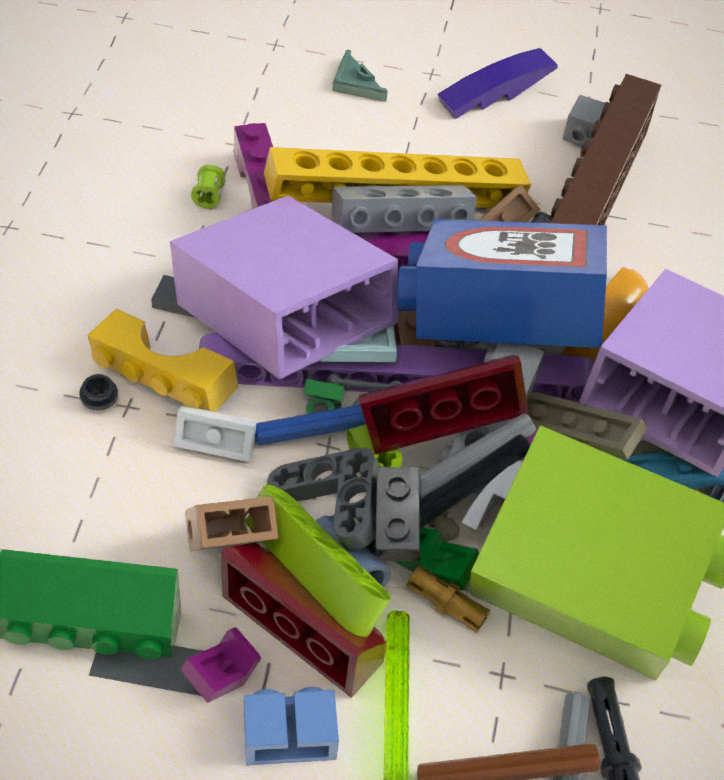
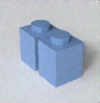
M306 687L298 692H294V696L285 697V693L264 689L251 695H244L246 766L337 760L339 736L335 690Z

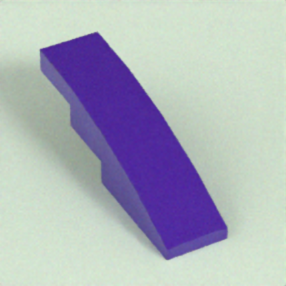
M536 48L492 63L462 78L437 95L441 104L457 119L476 105H479L484 110L503 96L509 101L558 69V64L542 48Z

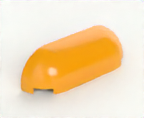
M622 267L606 286L602 344L649 289L645 279L634 269ZM565 346L561 355L587 357L595 362L600 348Z

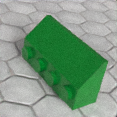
M1 549L0 639H5L16 645H26L29 642L49 644L60 650H69L73 647L87 648L104 655H112L116 652L135 653L137 656L149 660H155L161 656L173 657L181 618L178 569Z

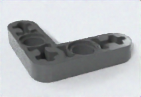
M356 448L292 462L277 467L269 474L267 485H272L285 491L296 501L337 493L333 528L345 549H362L369 545L375 537L377 467H380V464L370 449ZM332 471L326 478L315 481L320 474ZM360 472L362 477H358L356 473ZM366 492L365 497L360 501L349 503L350 499L356 494ZM353 518H357L360 524L356 525V522Z

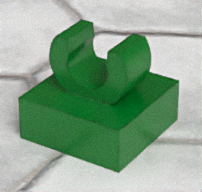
M306 379L303 394L307 399H311L307 403L306 413H314L315 407L319 404L326 405L328 410L336 409L334 404L343 406L346 393L344 386Z

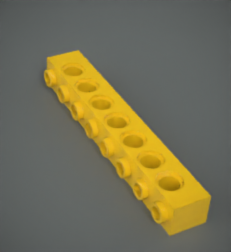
M270 147L264 169V177L271 201L290 196L298 202L332 203L333 187L464 185L477 197L476 208H492L518 185L521 184L527 193L531 187L520 159Z

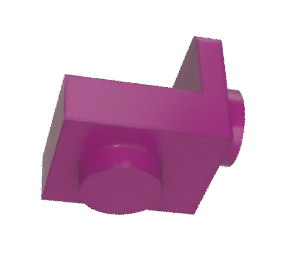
M234 627L227 630L218 645L187 658L180 670L204 700L209 703L243 686L261 661V656L239 629Z

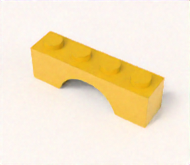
M117 308L87 335L92 358L99 366L110 368L124 375L128 380L144 384L152 388L156 393L162 396L167 395L182 402L187 407L216 412L238 388L233 360L204 347L181 356L157 354L150 350L151 346L145 321Z

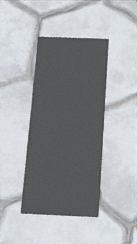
M175 646L173 657L161 656L155 660L141 658L135 653L116 652L112 655H104L96 652L88 676L201 696L180 669L187 658L203 651Z

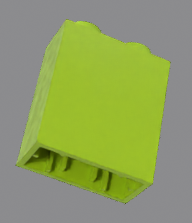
M540 425L471 570L470 595L657 680L669 664L671 658L692 667L707 636L712 618L691 608L702 581L721 590L724 587V535L721 534L724 528V502Z

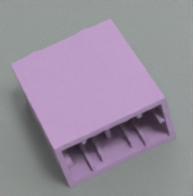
M290 196L282 197L170 241L177 304L278 379L334 354V350H337L338 347L353 345L398 323V259Z
M665 268L600 347L579 403L641 418L648 428L642 439L716 477H719L724 468V296Z

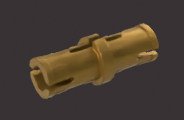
M422 565L417 566L406 584V588L421 595L435 605L437 612L442 615L445 613L449 614L475 633L480 630L490 614V609L462 593L460 586L454 582L450 585L432 574Z

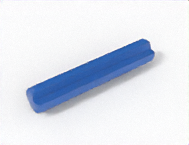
M361 405L259 422L256 424L255 439L258 445H265L345 431L366 425Z

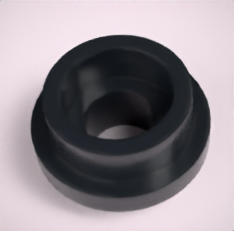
M103 374L91 375L84 380L80 388V400L85 407L91 410H104L111 407L117 401L118 389L108 376Z

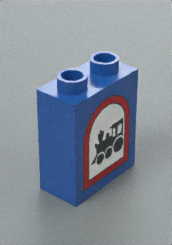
M434 219L426 242H411L408 266L400 267L397 287L398 310L416 312L417 339L600 348L603 338L607 280V225Z

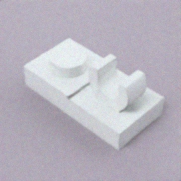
M182 405L177 413L174 446L249 462L252 457L257 422Z

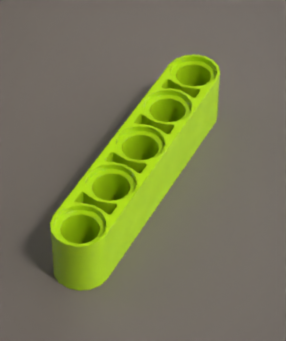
M263 485L257 498L273 496L279 539L262 542L344 629L357 636L368 637L390 602V594L293 497L275 486ZM248 513L246 515L245 524L252 531L253 520L251 515Z

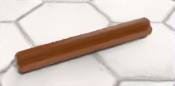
M589 743L420 763L417 766L418 780H528L596 772L600 767V758L596 745Z

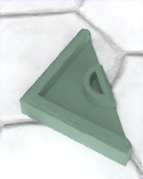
M350 49L346 50L333 80L332 91L386 102L388 90L378 85L375 81V76L364 64H359L353 58Z

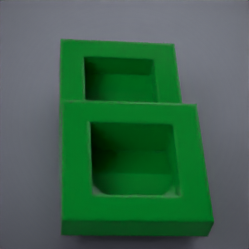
M422 527L421 561L394 562L414 572L417 566L422 565L441 580L446 581L450 585L454 582L461 587V590H464L471 579V570L478 558L479 551L476 548L443 542L439 530Z

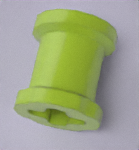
M215 165L201 166L197 172L198 183L191 191L192 201L205 209L216 207L221 198L220 189L226 182L225 172Z

